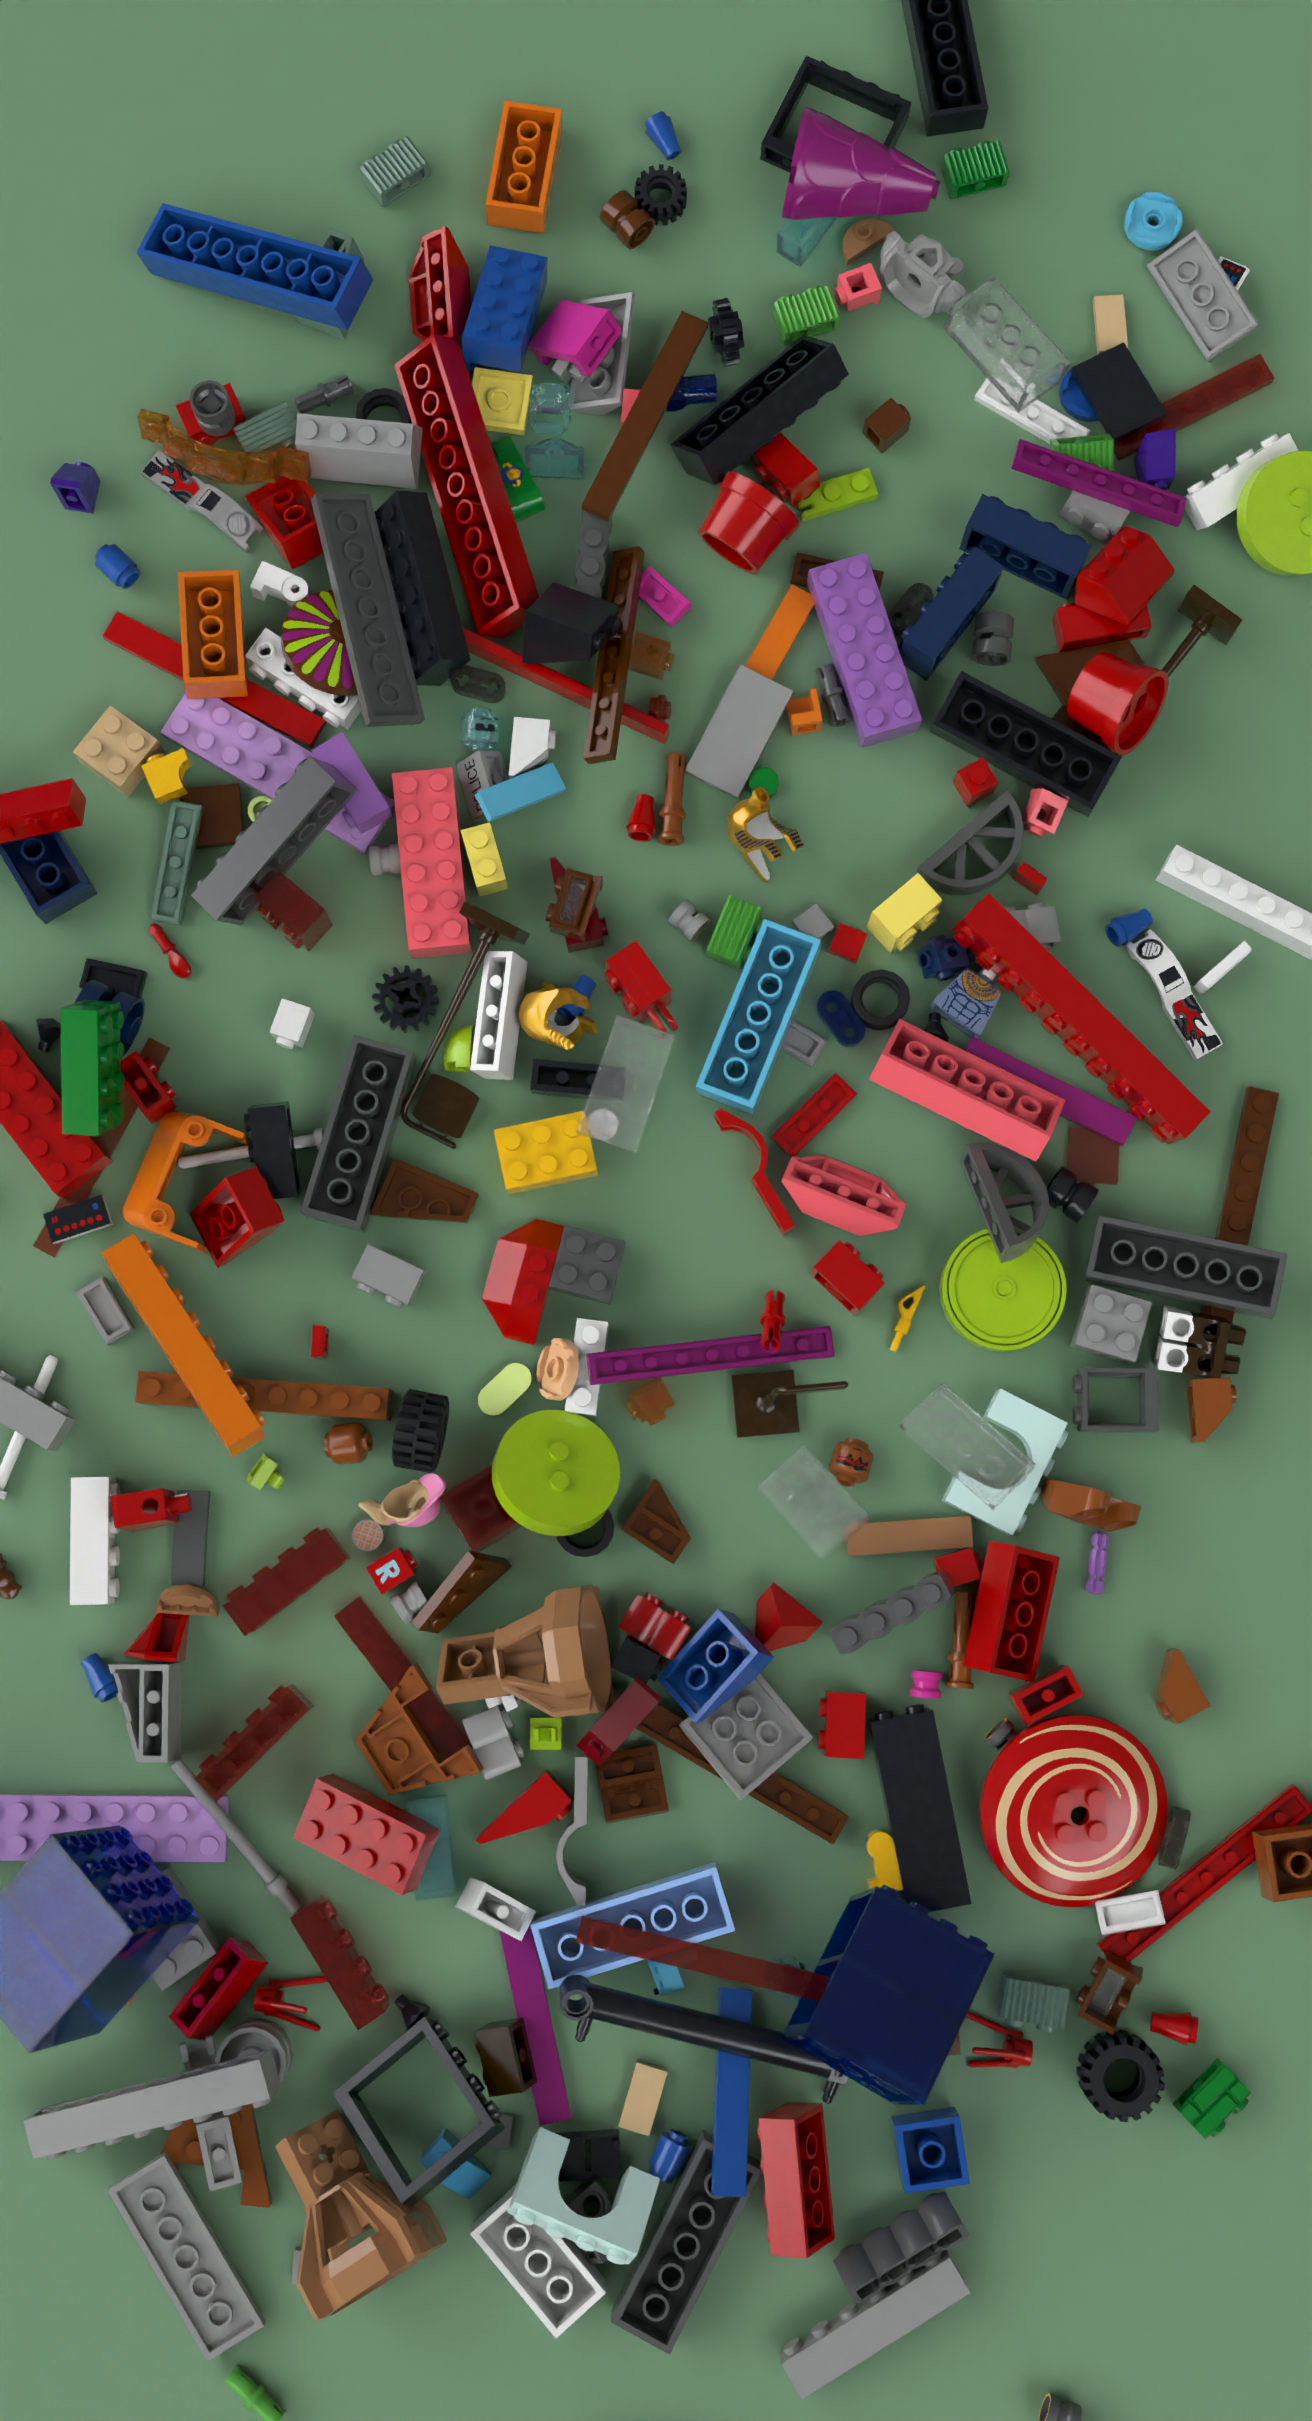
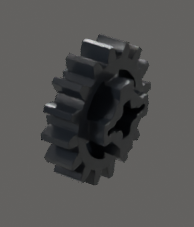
M728 298L714 300L712 302L714 316L708 317L711 345H713L714 352L721 355L724 367L740 364L739 349L744 347L742 322L739 319L738 311L733 312V309L731 310V303Z
M409 965L405 966L402 973L394 967V975L391 977L386 973L382 974L385 983H376L375 987L380 993L372 995L373 1000L380 1003L374 1006L375 1012H384L380 1017L381 1022L386 1023L390 1020V1028L393 1031L398 1025H401L403 1033H407L408 1026H413L415 1031H419L418 1023L421 1021L428 1026L430 1024L427 1018L428 1014L433 1016L437 1014L432 1005H437L440 1002L438 997L432 996L438 992L436 985L428 986L432 981L431 976L427 975L421 978L422 970L417 968L414 973H411ZM406 981L401 985L395 986V984L398 982ZM420 986L425 990L426 1001L417 995ZM410 994L412 1001H406L403 1005L399 997L406 998ZM386 997L394 1002L392 1013L386 1006ZM415 1012L418 1013L413 1017L406 1018V1016Z

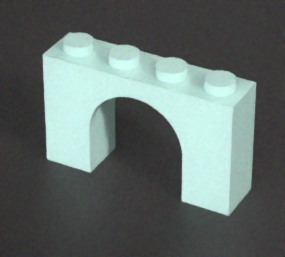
M1000 1388L995 1391L983 1418L1013 1433L1023 1443L1027 1453V1468L1024 1476L1015 1486L1007 1490H994L958 1472L954 1474L941 1501L1006 1535H1013L1015 1531L1019 1533L1027 1520L1024 1512L1029 1503L1033 1505L1041 1491V1488L1037 1485L1042 1475L1047 1477L1055 1462L1051 1457L1056 1447L1061 1449L1069 1432L1065 1431L1067 1422Z
M540 2127L531 2140L507 2213L514 2215V2218L522 2224H535L544 2228L545 2232L552 2237L570 2239L576 2242V2246L582 2250H595L606 2255V2258L615 2264L629 2265L638 2254L660 2178L630 2166L621 2177L613 2206L608 2214L597 2218L578 2215L563 2201L558 2185L559 2172L570 2139Z

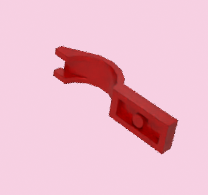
M723 1109L714 1112L716 1115L714 1119L722 1132L732 1130L744 1133L755 1143L759 1150L760 1166L759 1170L752 1177L751 1182L781 1234L784 1235L794 1229L795 1225L764 1173L767 1166L768 1150L763 1137L750 1124Z

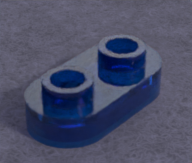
M835 990L823 993L817 1002L819 1017L839 1044L845 1047L858 1045L865 1035L863 1021L842 993ZM829 1003L835 1004L837 1011L829 1012L826 1009V1005ZM852 1028L855 1035L847 1037L844 1034V1029Z

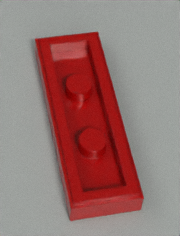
M835 1073L771 1136V1139L790 1158L795 1157L857 1096V1093Z

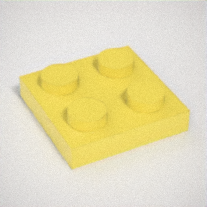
M475 367L472 386L486 430L524 436L533 386V375Z

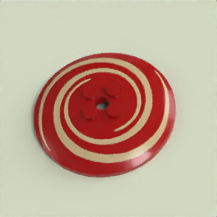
M1083 1714L1055 1716L1039 1721L1021 1731L1004 1746L995 1758L985 1778L981 1793L979 1815L981 1832L992 1861L1002 1875L1018 1890L1035 1900L1053 1906H1091L1097 1901L1111 1899L1124 1892L1149 1868L1159 1851L1166 1831L1168 1818L1167 1792L1160 1769L1147 1748L1130 1732L1113 1722L1095 1716ZM1079 1806L1084 1807L1086 1810L1084 1819L1080 1822H1072L1071 1813L1073 1809Z

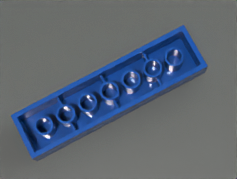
M162 203L136 252L152 275L344 330L349 329L373 281L361 257Z

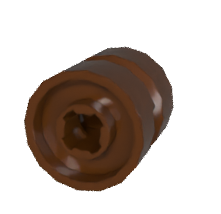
M625 190L613 195L605 204L600 214V220L611 232H617V238L630 250L641 245L651 234L655 225L654 218L644 208L638 210V202Z

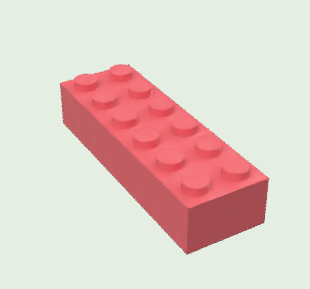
M453 768L392 773L407 941L411 958L472 953L469 921L459 913L464 901L467 902Z
M901 1019L898 1020L869 1080L1035 1162L1051 1138L1065 1103L1064 1099Z

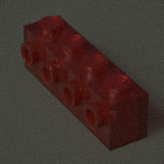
M294 1684L286 1688L283 1685L279 1686L268 1697L271 1703L263 1711L257 1708L245 1720L248 1726L240 1734L235 1730L222 1743L225 1748L217 1756L212 1753L200 1764L199 1768L202 1771L194 1779L216 1802L222 1799L315 1707Z
M320 1895L297 1910L289 1919L357 2030H360L386 2012L389 2007V1996L380 1983L377 1984L370 1974L372 1969L367 1959L363 1955L359 1956L354 1948L355 1941L346 1927L342 1928L336 1918L338 1913L330 1900H325Z

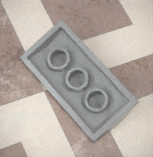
M633 292L581 300L580 304L608 309L623 331L590 377H586L583 383L572 377L568 405L570 412L605 415L622 406L635 300Z

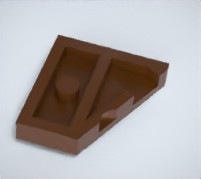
M656 1479L653 1480L621 1529L673 1565L691 1539L659 1481Z

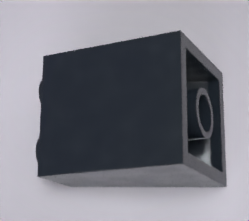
M553 582L526 610L522 662L525 664L589 661L597 651H601L604 648L605 643L611 636L617 634L620 626V619L617 618L619 605Z

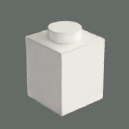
M282 998L269 1033L276 1039L275 1043L287 1049H293L294 1046L303 1048L315 1014L310 1007Z

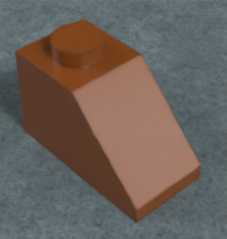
M1230 1377L1186 1381L1191 1443L1205 1442L1233 1409V1403L1236 1402L1237 1395L1235 1385L1231 1384Z
M1176 1648L1167 1650L1155 1692L1159 1700L1156 1703V1707L1165 1721L1169 1719L1170 1722L1179 1724L1210 1707V1704L1180 1650Z

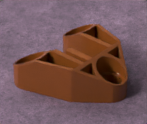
M1045 1480L1041 1493V1498L1049 1512L1110 1532L1136 1525L1141 1510L1140 1505L1111 1498L1112 1494L1056 1480Z

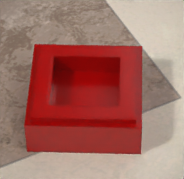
M1022 862L1012 878L1036 896L1047 882V878L1025 862Z
M839 923L828 953L856 964L868 934Z
M313 1325L311 1357L315 1359L328 1358L329 1330L325 1326Z

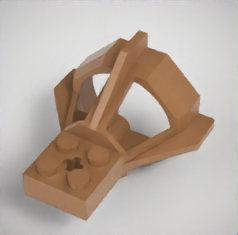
M591 1584L556 1590L545 1597L544 1605L538 1610L507 1626L495 1629V1632L443 1639L436 1689L443 1705L515 1695L553 1718L599 1713L610 1708L611 1703L615 1701V1691L612 1686L613 1668L606 1618L600 1605L601 1593L599 1587Z
M338 2109L290 2134L275 2146L305 2205L306 2222L296 2285L315 2321L324 2320L340 2312L447 2242V2238L428 2204L422 2201H418L414 2206L401 2204L389 2185L375 2179L370 2174L371 2172ZM319 2154H322L325 2159L321 2160ZM371 2226L375 2229L376 2233L350 2249V2241L365 2233ZM326 2250L328 2251V2255H329V2258H330V2263H328V2264H327Z

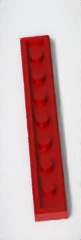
M117 611L103 634L104 640L183 681L182 645ZM248 679V696L219 698L239 711L311 749L326 725V721L323 718Z
M463 628L469 653L590 709L593 688L542 664H525L522 662L523 655ZM625 703L623 704L621 724L663 744L666 743L669 737L668 723Z
M1290 1785L1159 1892L1166 1924L1109 1934L1097 1942V1946L1104 1955L1109 1951L1123 1960L1131 1962L1256 1860L1252 1831L1296 1826L1312 1814V1806L1295 1785Z

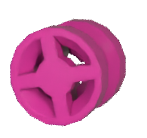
M911 1670V1677L914 1683L910 1689V1696L940 1699L942 1692L939 1689V1682L942 1680L943 1673Z

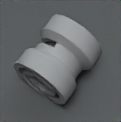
M398 843L390 844L385 848H381L379 845L369 846L372 876H381L384 872L401 874Z
M686 899L671 914L668 922L674 928H680L683 931V936L692 942L706 928L710 918L704 913L698 914L695 910V905Z
M417 1581L409 1585L408 1590L403 1594L397 1593L390 1598L394 1609L406 1625L413 1621L429 1600V1597Z

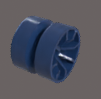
M92 979L83 987L75 1003L82 1000L120 1002V1011L124 1015L123 1027L120 1029V1042L124 1045L125 1055L131 1048L141 1027L145 1002L142 998L125 991H121L116 995L114 987Z

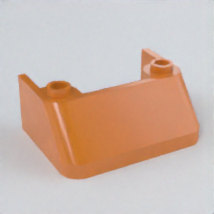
M180 1111L167 1112L160 1119L123 1206L125 1220L137 1228L206 1254L207 1248L202 1244L171 1232L176 1221V1214L174 1209L162 1200L177 1167L178 1159H180L186 1144L192 1147H201L208 1143L213 1133L244 1145L252 1144V1140L243 1132L202 1116Z

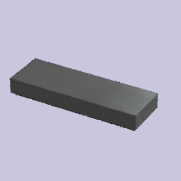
M177 1490V1495L190 1494L192 1511L178 1514L179 1520L178 1523H175L171 1585L188 1584L204 1586L210 1491Z

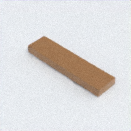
M971 1516L845 1525L848 1556L974 1547Z

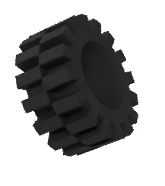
M659 164V170H655L654 165L650 166L649 174L643 170L641 178L637 177L635 186V200L638 202V210L644 208L654 218L656 226L658 225V220H662L663 226L668 225V219L672 223L677 221V215L679 217L683 215V209L686 208L687 200L685 179H681V173L678 170L673 174L674 167L668 166L667 171L664 170L663 164ZM664 188L671 192L672 197L666 202H655L649 195L654 189Z

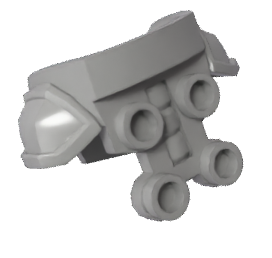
M895 231L890 232L885 237L880 252V278L886 290L900 304L921 318L929 317L934 311L936 313H949L958 307L962 308L967 300L966 290L955 281L960 277L964 268L961 259L951 257L942 243L922 234L909 245Z

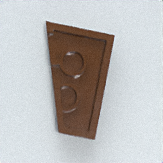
M1129 639L1037 656L1035 660L1061 704L1068 706L1071 690L1079 674L1097 654L1107 652L1136 665H1144Z
M394 1158L369 1215L468 1223L480 1195Z
M467 1551L413 1619L412 1623L418 1631L439 1633L512 1567L511 1564L503 1557Z

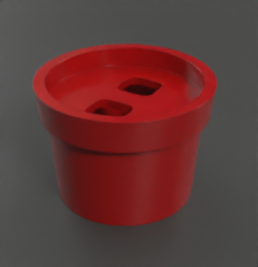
M727 472L718 488L719 495L698 530V534L722 558L745 572L757 574L782 541L788 540L800 527V522L796 515L767 489L741 474Z
M1101 652L1094 656L1079 674L1069 696L1068 716L1102 738L1104 745L1117 754H1128L1142 742L1157 720L1168 691V675L1165 671L1152 666H1139L1107 652Z

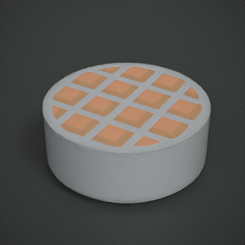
M374 1520L360 1521L352 1532L353 1543L363 1551L376 1550L384 1541V1530Z

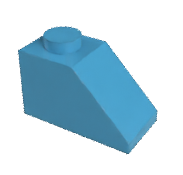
M445 2128L423 2152L420 2163L428 2169L460 2141ZM473 2155L443 2180L441 2184L470 2200L491 2177L492 2173Z

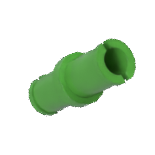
M239 2365L234 2368L223 2382L245 2402L243 2406L247 2410L251 2408L264 2421H279L286 2412L264 2391L266 2387L262 2383L258 2385Z

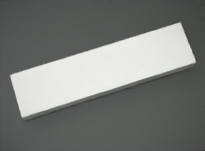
M991 372L974 398L975 401L1049 444L1050 439L1089 436L1091 430Z

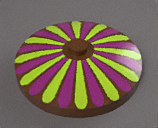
M333 590L317 592L303 598L291 608L283 623L281 647L287 664L302 681L315 689L341 696L358 695Z

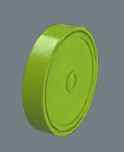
M1312 451L1289 452L1264 463L1249 477L1239 497L1237 527L1242 544L1250 557L1258 565L1277 575L1294 577L1312 573Z
M984 1229L966 1238L951 1253L941 1273L939 1293L941 1306L948 1322L963 1339L984 1350L1010 1352L1036 1343L1052 1330L1063 1312L1067 1285L1065 1273L1057 1255L1042 1239L1037 1237L1032 1247L1018 1258L1001 1263L988 1229Z
M541 1410L519 1419L503 1436L492 1464L493 1488L504 1510L523 1527L549 1536L573 1535L597 1523L612 1503L620 1482L618 1455L608 1436L589 1419L576 1413L565 1412V1410Z

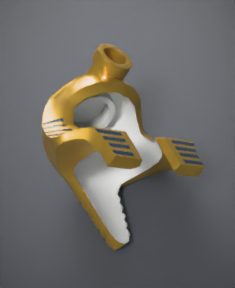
M757 787L752 792L750 798L742 800L731 809L727 817V833L730 841L737 847L747 862L750 863L759 879L766 882L770 879V873L761 851L772 862L783 856L774 840L785 838L792 852L801 849L804 845L800 840L797 829H789L770 816L769 811L771 807L767 804L770 801V796L764 788Z
M545 981L540 986L541 990H534L526 994L520 1005L518 1013L519 1024L526 1034L534 1040L543 1041L565 1050H571L575 1047L574 1044L581 1041L584 1033L596 1035L599 1032L596 1022L583 1016H576L574 1021L566 1026H557L555 1023L556 1009L563 1005L574 1004L586 1010L590 1008L588 998L572 988H556L552 983Z

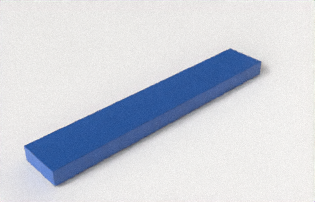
M719 1988L718 2016L751 2024L752 1990ZM717 2050L711 2196L746 2197L750 2059Z

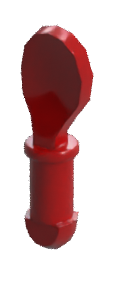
M157 923L151 924L149 926V934L161 947L162 953L169 955L171 971L179 978L189 977L192 970L187 959L175 949L176 945L164 933L162 926Z

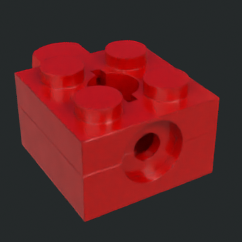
M637 940L606 960V972L604 973L607 978L605 982L614 994L620 993L624 1001L622 1005L631 1019L637 1017L640 1023L648 1019L662 1039L668 1036V1032L656 1015L657 1012L672 1032L678 1029L676 1021L666 1008V1006L671 1004V988Z

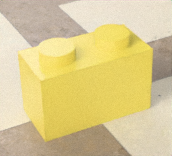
M490 822L461 830L479 897L508 889Z

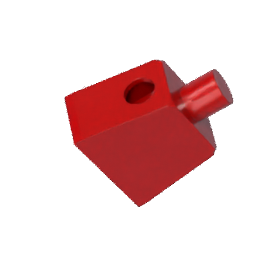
M164 1488L111 1496L114 1527L131 1532L178 1523V1514L192 1511V1500L189 1493L175 1495L174 1491Z

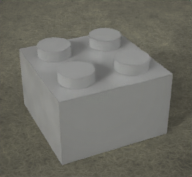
M1096 1285L1086 1287L1069 1347L1128 1365L1135 1363L1152 1302Z

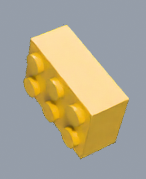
M584 1111L494 1130L508 1195L598 1176Z

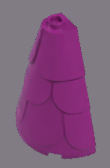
M805 107L792 158L782 218L800 220L836 216L842 218L870 214L885 216L928 211L930 199L936 200L940 181L935 180L936 173L894 147L889 149L872 137L857 132L822 112Z

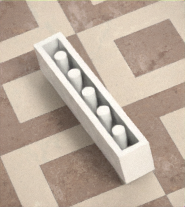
M1176 844L1168 855L1155 881L1312 960V913Z

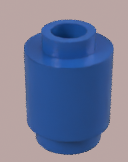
M106 544L97 551L95 566L116 586L127 589L137 581L140 576L137 564L116 544L110 546Z
M671 2129L670 2133L662 2132L649 2161L651 2164L649 2173L660 2178L661 2181L671 2184L675 2177H679L692 2148L687 2143L689 2138L675 2129Z

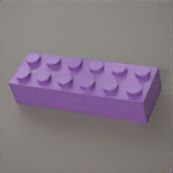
M867 553L809 569L807 586L814 601V607L840 686L844 688V698L861 748L918 731L922 718Z

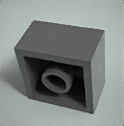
M565 1226L549 1283L550 1290L610 1305L625 1249V1241Z

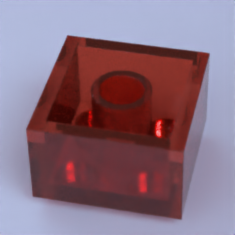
M280 871L255 897L260 906L257 911L263 916L262 919L275 930L280 927L282 933L286 935V940L297 949L302 946L309 952L333 926L326 910Z
M492 1465L440 1496L443 1508L470 1551L480 1553L522 1527L504 1510L495 1494L492 1483Z

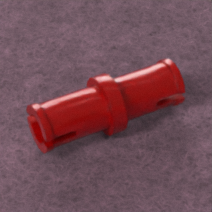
M774 1290L767 1292L765 1295V1310L760 1318V1323L763 1326L760 1344L766 1350H769L770 1340H772V1350L778 1349L781 1345V1329L785 1325V1315L783 1314L785 1295L780 1291H777L776 1301L773 1300Z

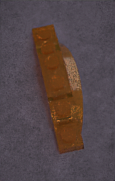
M141 409L137 416L142 439L163 444L164 453L174 458H180L187 464L189 471L201 474L220 483L253 485L267 481L275 484L279 476L308 482L312 474L308 452L282 445L278 451L239 452L220 449L203 444L181 433L171 425L170 416Z

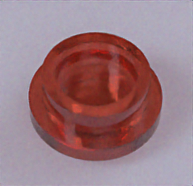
M665 695L652 697L649 703V715L663 722L670 719L671 702L667 701Z

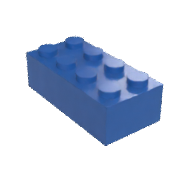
M490 245L462 335L464 361L521 373L547 285L548 257Z

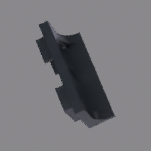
M619 2129L556 2133L570 2139L559 2172L558 2182L621 2178ZM584 2139H590L591 2170H585Z

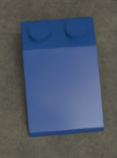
M717 1609L656 1679L696 1724H699L750 1684L770 1663L774 1656L734 1613Z

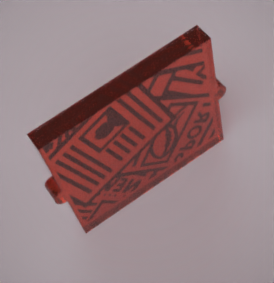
M1069 1128L1067 1169L1077 1175V1182L1084 1181L1091 1185H1117L1119 1145L1088 1129Z

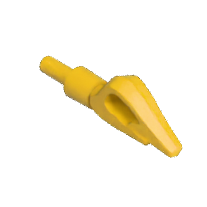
M925 1285L903 1296L898 1301L897 1306L901 1313V1318L894 1329L896 1334L889 1348L890 1351L896 1353L903 1335L907 1336L912 1318L922 1297V1292L926 1288ZM913 1297V1303L906 1309L903 1303L908 1298Z

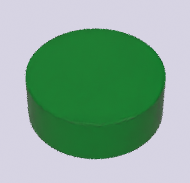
M760 767L751 773L748 783L751 794L757 787L764 788L770 798L777 792L779 779L772 769Z

